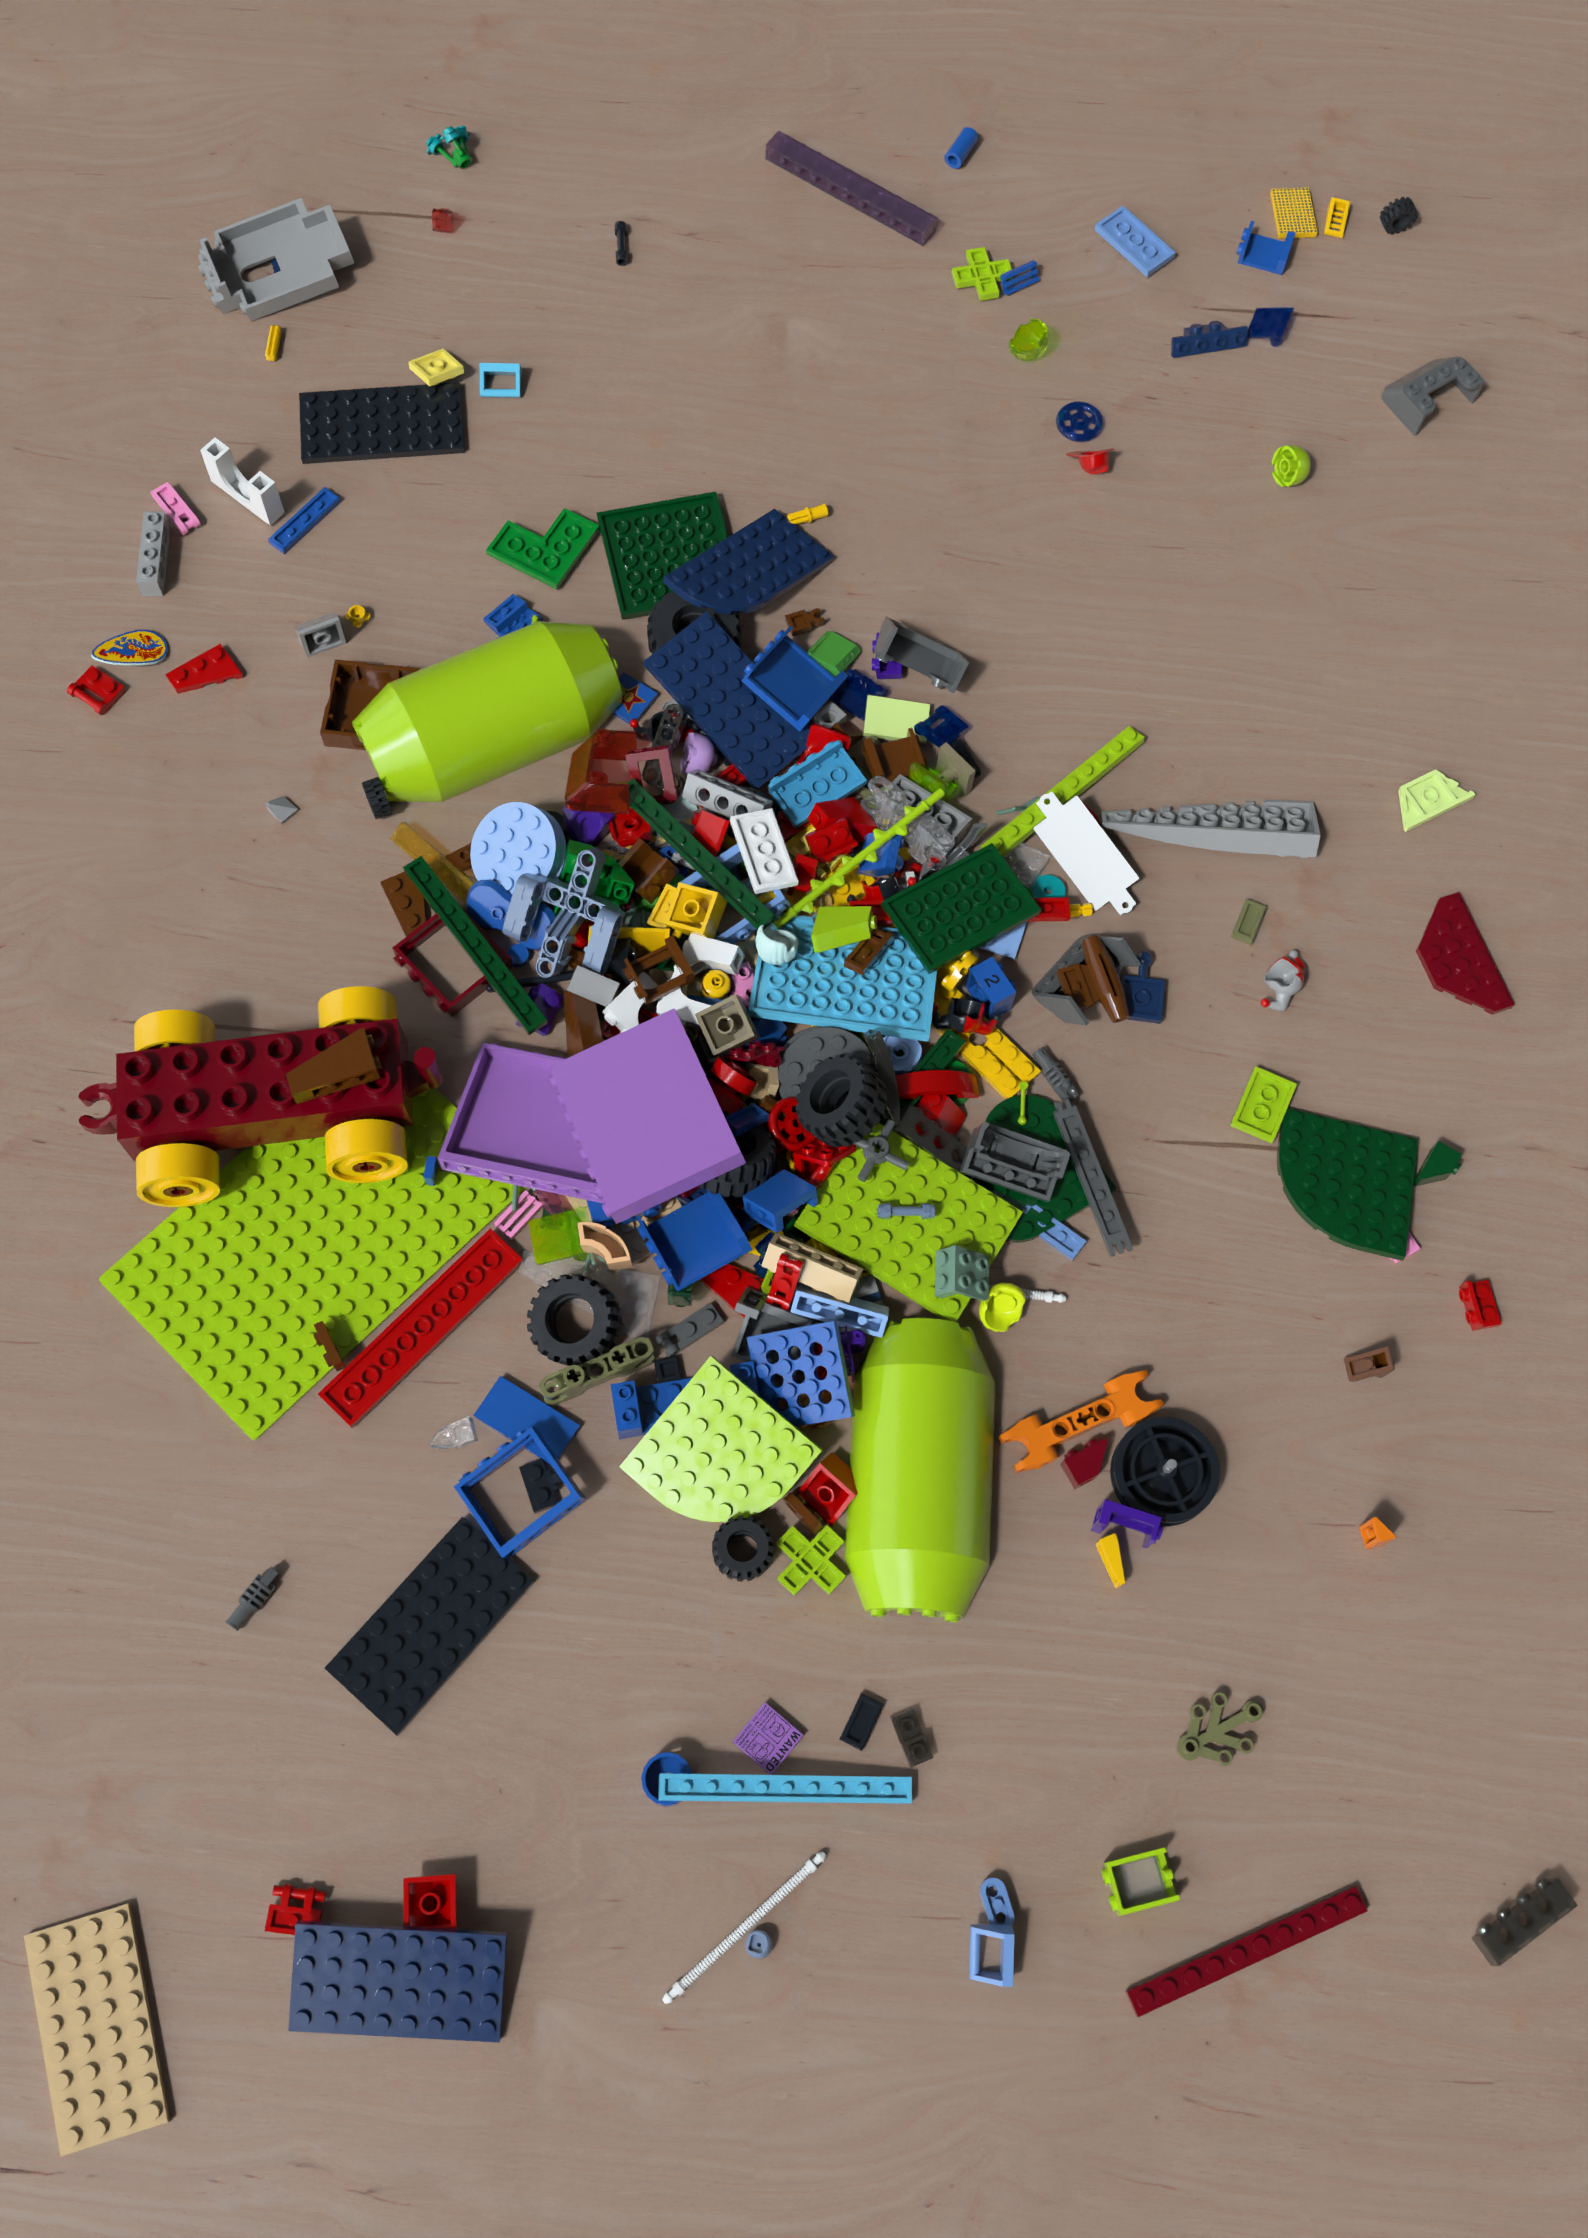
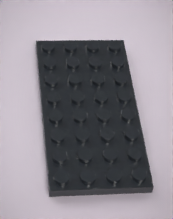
M460 382L440 383L432 386L425 384L299 393L301 460L303 464L465 453Z
M461 1517L324 1669L396 1736H399L535 1581L512 1560L502 1558L494 1545L465 1518Z

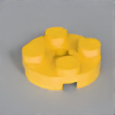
M971 951L966 952L961 961L958 960L950 969L952 971L951 975L948 974L941 982V985L952 993L962 983L963 978L968 975L969 969L976 965L979 960L978 957Z

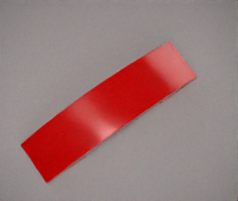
M930 1070L893 1076L895 1099H916L919 1095L957 1094L958 1098L980 1097L976 1076L966 1072Z

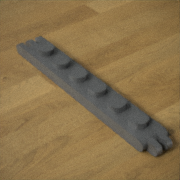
M1068 1098L1063 1099L1065 1108L1062 1107L1060 1101L1054 1102L1056 1111H1053L1054 1118L1066 1148L1070 1153V1158L1109 1256L1113 1257L1116 1255L1114 1246L1118 1254L1124 1253L1123 1243L1127 1251L1133 1250L1076 1105L1071 1106Z

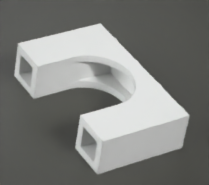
M213 438L200 450L211 482L271 526L285 513L276 483L261 471L248 481L238 470L230 448L217 438Z
M692 933L688 940L685 941L682 952L694 972V976L707 969H716L737 975L745 956L737 945ZM676 965L674 966L671 979L681 975ZM688 985L659 1000L656 1011L658 1015L675 1008L683 1026L686 1024L692 1025L698 1032L703 1033L695 1014L712 1005L687 998L686 991Z
M644 971L639 975L638 979L643 988L653 989L658 986ZM634 982L628 985L602 1011L605 1014L604 1018L612 1026L615 1025L621 1031L620 1033L639 1025L638 1012L644 1000L643 998L639 1000L633 989L636 987Z

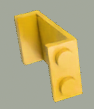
M589 926L588 943L592 933V930H590L591 926ZM621 927L618 939L631 938L633 947L637 948L638 954H649L665 946V939L670 937V929Z

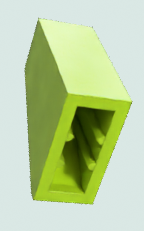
M819 906L811 934L814 953L871 938L873 929L877 927V918L872 913V907Z

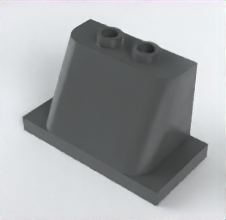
M747 1286L734 1310L744 1314L745 1317L731 1357L744 1362L751 1361L747 1337L825 1322L791 1313V1306L789 1310L781 1308L782 1305L766 1302L768 1294ZM793 1346L791 1354L795 1359H799L801 1351L797 1346ZM772 1350L770 1352V1359L774 1363L778 1362L779 1354L777 1351ZM798 1370L796 1372L797 1381L800 1378L802 1370Z

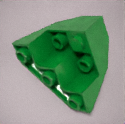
M569 840L563 869L558 880L570 884L579 853L584 850L597 848ZM603 852L605 862L595 895L611 901L619 907L628 903L634 887V881L614 858ZM589 855V862L593 864V857ZM583 876L582 881L584 885H586L587 879L585 876ZM557 889V896L561 898V892ZM577 897L576 903L580 907L581 901ZM553 905L552 911L557 917L562 908ZM596 905V908H595V909H596V912H597V914H598V912L600 911V908H599L598 905Z

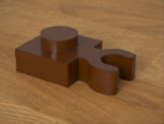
M820 608L813 609L809 614H806L804 609L785 615L788 628L790 626L793 627L790 631L792 637L812 631V625L822 626L824 624L823 617L815 618L820 615Z

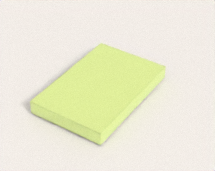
M868 695L863 736H875L880 739L894 741L906 738L908 728H913L914 734L919 736L921 745H925L927 741L930 704Z

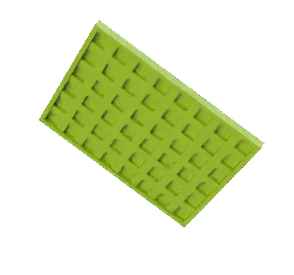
M880 1123L878 1125L875 1124L872 1128L873 1131L869 1135H864L863 1139L868 1140L872 1137H879L884 1125ZM893 1131L887 1140L891 1150L890 1153L910 1162L906 1171L886 1161L882 1164L874 1165L866 1182H862L857 1177L866 1159L863 1156L862 1148L856 1146L857 1150L835 1162L826 1181L820 1189H817L818 1205L812 1207L807 1204L794 1226L941 1319L957 1322L971 1297L961 1294L945 1298L935 1297L936 1251L957 1245L987 1255L990 1267L1023 1212ZM874 1148V1152L879 1153V1150ZM890 1203L891 1206L921 1207L922 1203H929L935 1206V1216L929 1219H921V1216H891L890 1219H882L877 1217V1205Z

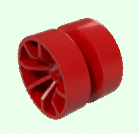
M718 1056L710 1068L711 1072L719 1080L707 1077L721 1109L729 1114L742 1109L745 1104L737 1092L751 1096L759 1084L750 1075V1072L741 1065Z

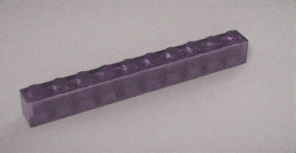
M778 130L766 144L765 159L921 246H924L936 232L937 217L864 178Z

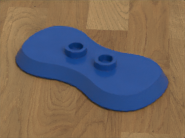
M479 880L472 885L468 892L466 912L482 929L503 932V925L512 895L494 881ZM540 902L529 939L525 943L516 941L529 950L540 951L545 937V929L547 926H551L556 918L551 908Z

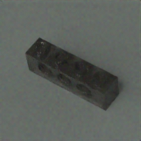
M909 1106L903 1109L896 1119L892 1131L961 1173L960 1169L968 1146L963 1145L956 1135L943 1130L940 1123L924 1116V1112L918 1107ZM916 1125L921 1127L922 1135L917 1133ZM935 1138L939 1140L940 1148H937L935 1146ZM953 1152L958 1155L957 1162L952 1157ZM961 1173V1174H963L964 1176L968 1177L969 1179L972 1178V1176H969V1175H967V1174Z
M1542 1878L1534 1885L1536 1888L1530 1894L1528 1892L1521 1894L1515 1899L1517 1904L1510 1909L1508 1907L1503 1908L1496 1913L1497 1919L1491 1924L1486 1922L1476 1929L1478 1934L1471 1939L1491 1966H1501L1578 1906L1558 1878ZM1540 1898H1543L1546 1902L1544 1912L1540 1910L1538 1905ZM1521 1913H1524L1527 1918V1923L1524 1927L1519 1922V1915ZM1502 1927L1507 1931L1508 1935L1505 1942L1499 1936V1931Z

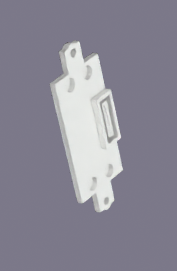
M1053 792L1041 796L1040 801L1036 805L1046 816V819L1035 826L1033 830L1076 888L1079 889L1088 903L1092 904L1094 911L1110 902L1120 916L1124 913H1129L1132 907L1136 905V902L1127 892L1126 888L1139 880V877L1078 796H1075L1065 805L1060 803ZM1049 799L1050 804L1046 805L1044 800ZM1127 903L1128 907L1123 908L1122 904Z

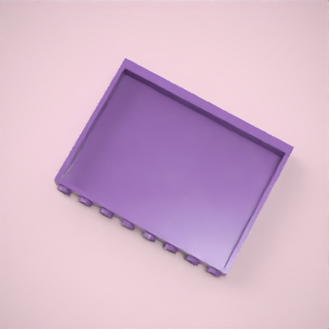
M675 1008L549 1067L552 1072V1076L549 1079L554 1089L558 1088L560 1092L557 1094V1098L561 1106H566L567 1109L564 1112L569 1125L573 1124L575 1128L571 1130L575 1141L577 1143L580 1142L582 1148H579V1152L583 1160H588L590 1166L586 1168L591 1179H596L597 1185L594 1186L596 1193L600 1199L603 1198L605 1201L602 1208L607 1218L612 1216L616 1224L746 1163Z
M482 1043L438 1156L442 1170L605 1204L604 1199L598 1197L594 1188L597 1185L596 1179L592 1180L586 1167L590 1166L588 1160L584 1161L579 1152V1148H582L580 1142L577 1143L572 1135L571 1130L575 1128L573 1124L569 1125L564 1115V1112L567 1111L566 1106L562 1107L557 1098V1094L560 1093L559 1089H554L549 1079L552 1076L549 1067L565 1060V1058L561 1056H547L540 1052H527L516 1047H502L496 1043Z

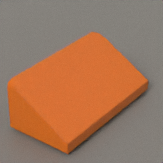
M1373 1517L1359 1526L1364 1546L1367 1550L1384 1546L1396 1539V1536L1377 1517Z

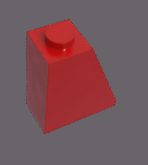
M854 797L815 803L808 817L809 822L816 830L840 818H845L853 839L864 842L865 835L873 833V830L878 827Z

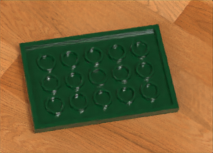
M993 843L881 902V907L928 974L1041 913L1040 907Z

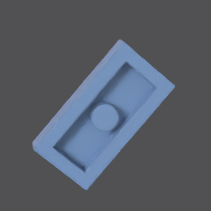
M972 1924L970 1927L969 1978L997 1986L1013 1987L1014 1931L1012 1926ZM981 1935L1001 1939L1000 1971H980Z

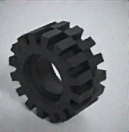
M1401 197L1400 200L1397 198L1394 203L1392 201L1389 202V206H1385L1383 208L1384 211L1380 213L1381 223L1385 231L1391 235H1394L1395 232L1399 234L1401 230L1403 232L1406 231L1405 228H1410L1412 226L1411 223H1415L1418 218V211L1409 197Z
M379 777L361 782L375 819L392 814Z

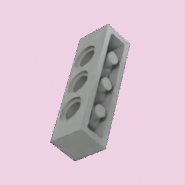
M144 511L136 577V583L142 596H163L171 527L165 512Z
M699 769L688 773L682 797L689 800L690 804L706 807L709 812L722 814L729 821L730 816L746 813L743 806H746L748 813L770 809L773 801ZM706 789L709 791L710 797L706 794ZM725 797L728 799L729 805L726 804Z

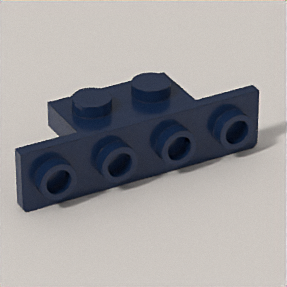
M1211 321L1207 325L1193 324L1191 327L1184 328L1183 336L1172 337L1171 356L1177 358L1246 347L1248 327L1227 328L1220 321Z

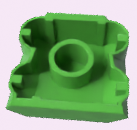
M826 631L807 653L836 677L841 671L847 673V666L856 661L861 649L856 644L833 631Z

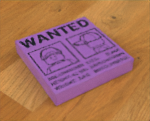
M764 1702L733 1743L768 1774L772 1775L803 1737V1734Z

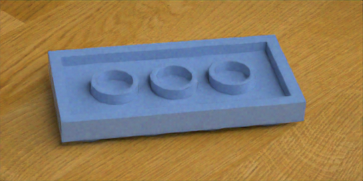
M1121 206L1095 224L1094 230L1146 277L1175 258L1176 252L1124 206Z

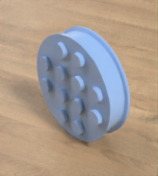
M523 802L506 803L489 812L478 825L471 844L470 857L472 869L478 881H494L501 885L509 894L513 895L516 882L522 874L530 873L554 879L559 878L566 856V841L559 823L548 812Z

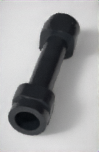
M617 221L615 223V236H617L616 263L619 266H625L628 263L627 251L625 250L626 223L624 221Z

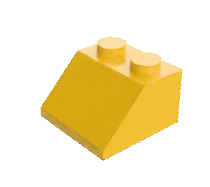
M679 882L664 924L689 936L692 933L714 939L727 900L718 892Z

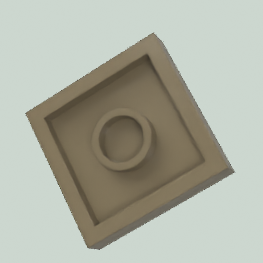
M947 742L940 746L936 769L940 774L932 779V783L935 787L939 784L937 789H943L944 786L951 783L965 797L971 792L975 770Z

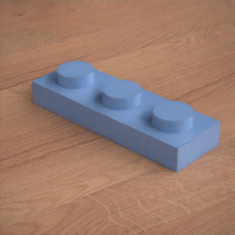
M1026 1205V1207L1023 1209V1212H1024L1025 1214L1028 1212V1210H1029L1031 1207L1034 1208V1209H1035L1036 1211H1038L1039 1213H1040L1041 1211H1044L1043 1209H1041V1208L1038 1207L1037 1205H1035V1206H1028V1205ZM1052 1217L1051 1221L1056 1226L1041 1233L1039 1238L1073 1261L1085 1245L1086 1240ZM1038 1222V1225H1040L1041 1227H1045V1226H1046V1225H1042V1224H1040V1223Z

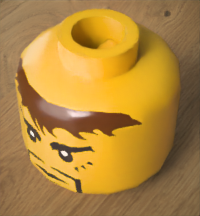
M710 970L702 978L701 989L703 995L707 998L723 1000L729 994L730 979L721 970Z

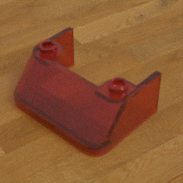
M600 729L594 732L572 753L565 792L566 808L572 811L629 814V784L608 783V776L604 772L599 770L592 771L594 759L626 761V753L629 750L637 749V732Z

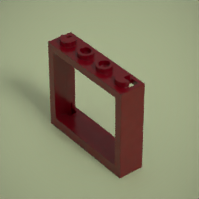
M463 909L508 970H512V959ZM434 914L392 947L395 955L393 959L400 968L404 966L408 970L407 974L413 982H419L423 986L422 990L429 998L433 997L437 1001L436 1005L443 1013L448 1012L453 1017L486 991V986L489 983L483 976L453 1001L449 1002L406 957L445 926L438 915Z

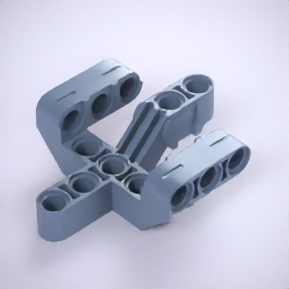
M589 849L579 853L570 884L558 879L530 873L520 875L516 882L503 925L504 935L525 943L531 935L541 900L562 908L551 926H547L545 929V937L541 950L538 952L539 957L536 963V971L541 977L548 978L558 975L563 971L564 966L568 964L572 957L569 955L572 943H576L577 940L574 935L585 919L595 923L590 929L592 933L588 946L584 948L585 956L582 967L602 976L609 967L623 917H625L626 913L615 903L595 895L605 862V856L599 849ZM589 855L593 857V864L589 862ZM583 876H585L587 879L586 885H584L582 881ZM557 889L561 892V898L557 896ZM577 897L581 901L580 907L576 903ZM596 905H598L599 908H600V911L598 912V914H597L596 909H595V908H596ZM555 941L558 944V950H556L554 947ZM548 962L552 965V971L548 968Z

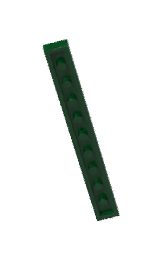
M633 778L622 788L618 795L754 928L758 930L761 925H764V930L777 918Z
M420 856L405 865L403 870L526 1033L531 1035L546 1025L547 1019L424 858Z

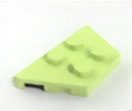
M1436 769L1401 786L1398 793L1404 831L1407 832L1473 799L1476 794L1471 790L1468 793L1458 787V782L1445 777L1443 773Z

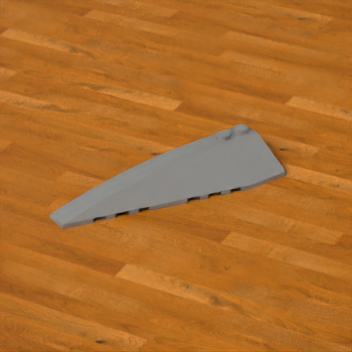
M1263 800V805H1254V801H1245L1244 805L1238 806L1234 805L1233 802L1224 803L1221 807H1217L1215 804L1179 806V810L1161 807L1160 811L1151 812L1148 808L1140 809L1137 813H1132L1130 810L1103 811L1101 815L1102 826L1157 841L1218 851L1308 858L1316 857L1320 840V830L1314 802Z

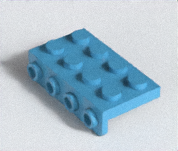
M837 740L836 742H829L820 752L809 755L803 763L793 765L784 775L774 777L770 781L768 788L769 794L776 801L793 827L797 829L809 821L808 817L815 803L844 799L866 785L867 780L843 749V743Z

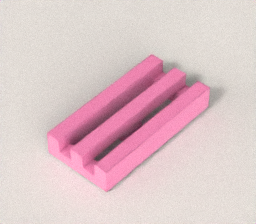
M526 1190L517 1198V1209L526 1199L528 1201L504 1226L502 1225L515 1212L512 1210L511 1205L494 1223L511 1240L543 1207V1204L538 1202ZM533 1204L534 1207L530 1210V1212L514 1227V1229L511 1232L508 1231V1229Z

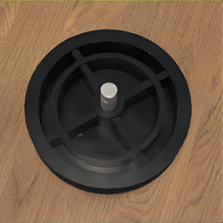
M1156 1417L1138 1423L1120 1440L1111 1459L1110 1477L1113 1490L1122 1505L1161 1517L1160 1525L1167 1527L1180 1525L1192 1520L1210 1504L1219 1485L1220 1467L1212 1444L1199 1429L1180 1419Z

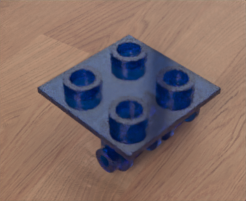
M1294 307L1256 308L1248 328L1247 338H1269L1271 345L1277 347L1281 344L1282 337L1285 335Z
M849 669L846 673L848 677L829 700L864 721L867 696L884 697L888 691L883 686L874 683L872 679H868L867 676L857 672L856 669Z

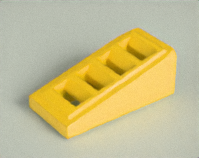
M1331 198L1326 214L1325 235L1338 238L1343 237L1350 201ZM1331 221L1340 223V225L1332 224ZM1329 228L1339 229V231L1331 230Z
M1114 1533L1100 1539L1096 1543V1548L1114 1587L1117 1589L1125 1584L1118 1537Z

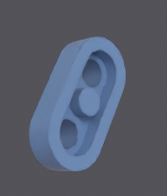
M997 1878L986 1879L980 1886V1897L989 1924L1012 1926L1014 1923V1913L1004 1883ZM991 1886L997 1890L994 1897L988 1894V1889ZM999 1912L1005 1916V1920L1002 1923L996 1920V1915Z

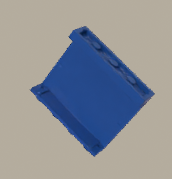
M706 1189V1194L648 1226L644 1220H641L640 1216L636 1217L641 1225L637 1227V1230L643 1240L648 1238L649 1241L645 1242L651 1255L657 1254L653 1259L659 1270L663 1268L666 1270L662 1272V1275L668 1286L673 1283L677 1292L752 1250L744 1232L721 1194L717 1193L715 1195Z

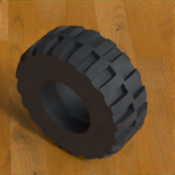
M675 592L667 593L662 597L661 601L655 603L653 611L650 612L648 617L647 636L649 651L652 654L675 637L681 628L690 625L706 611L737 646L741 648V621L739 620L738 611H732L731 614L715 613V609L703 605L699 608L684 600Z

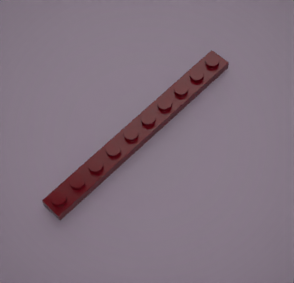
M1353 1886L1125 1992L1136 2017H1140L1357 1917L1368 1910L1357 1887Z

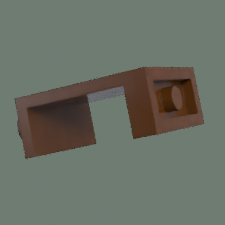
M908 728L906 738L875 746L872 738L863 740L862 752L875 787L893 782L899 774L906 778L924 774L927 758L925 753L920 751V739L918 735L914 734L913 728Z
M640 838L618 862L621 868L634 881L633 888L635 892L650 904L663 891L665 885L669 884L680 871L666 857L665 859Z

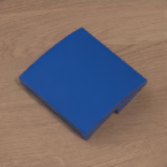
M512 594L484 617L483 621L501 637L530 625L533 615H536L539 621H543V618L529 609L524 600Z

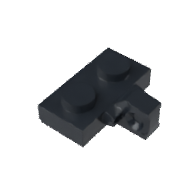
M542 1459L520 1466L519 1469L534 1514L554 1507L557 1503L553 1493L558 1491V1485L564 1483L557 1472L553 1473L552 1469L546 1471Z

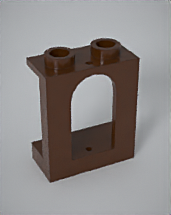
M673 935L665 939V946L629 963L627 958L624 959L626 968L623 971L628 981L633 980L636 985L633 988L639 1000L643 998L646 1005L695 981L694 972ZM672 958L681 975L653 989L643 988L638 979L639 975L643 971Z

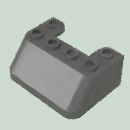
M1462 357L1435 359L1386 386L1381 397L1389 409L1416 436L1425 417L1431 414L1435 408V402L1428 395L1429 393L1452 381L1471 403H1474L1485 380Z

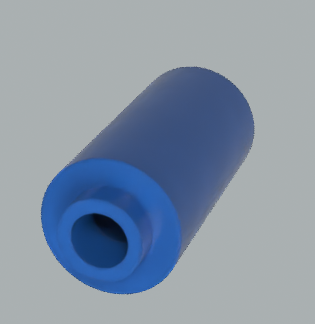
M963 128L945 154V162L951 168H959L977 143L978 134L973 128Z

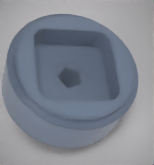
M760 1930L751 1932L746 1939V1950L754 1958L763 1959L767 1957L773 1948L771 1936Z

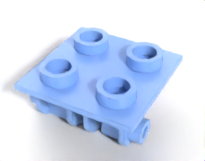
M1027 922L979 948L1015 959Z

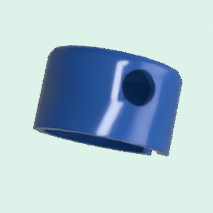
M670 1752L657 1754L649 1759L643 1769L641 1777L643 1790L647 1797L657 1805L665 1807L677 1805L681 1801H658L659 1774H692L686 1760L678 1754Z

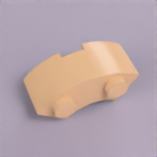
M578 1222L580 1245L583 1253H594L601 1256L607 1263L609 1271L633 1267L628 1249L618 1235L597 1223Z

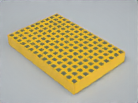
M1309 188L1271 189L1270 196L1278 239L1286 238L1288 231L1295 232L1294 238L1316 237L1317 227Z

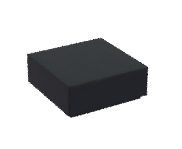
M677 1356L654 1361L658 1383L682 1380Z

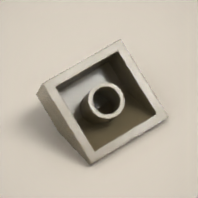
M737 994L695 1014L714 1056L728 1052L736 1047H742L760 1038L742 997Z

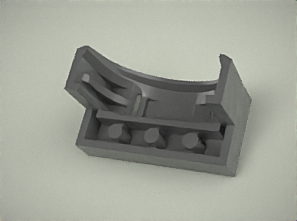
M985 1122L979 1125V1127L974 1128L960 1172L1041 1201L1049 1202L1056 1180L1063 1178L1070 1153L1065 1149ZM1037 1154H1038V1155H1039V1159H1038L1036 1168H1035L1034 1170H1032V1169H1033V1166H1034V1163H1035V1160H1036V1157H1037Z

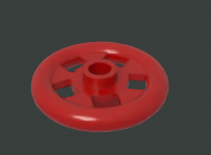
M788 1097L778 1101L771 1109L768 1118L769 1131L774 1141L789 1151H797L803 1145L810 1144L817 1139L803 1128V1125L798 1120V1114L792 1113V1106L796 1107L798 1104L796 1097ZM781 1111L786 1114L783 1122L778 1119ZM793 1120L798 1123L797 1127L793 1125ZM783 1128L786 1133L790 1134L787 1139L780 1133ZM803 1133L805 1139L798 1142L796 1136Z

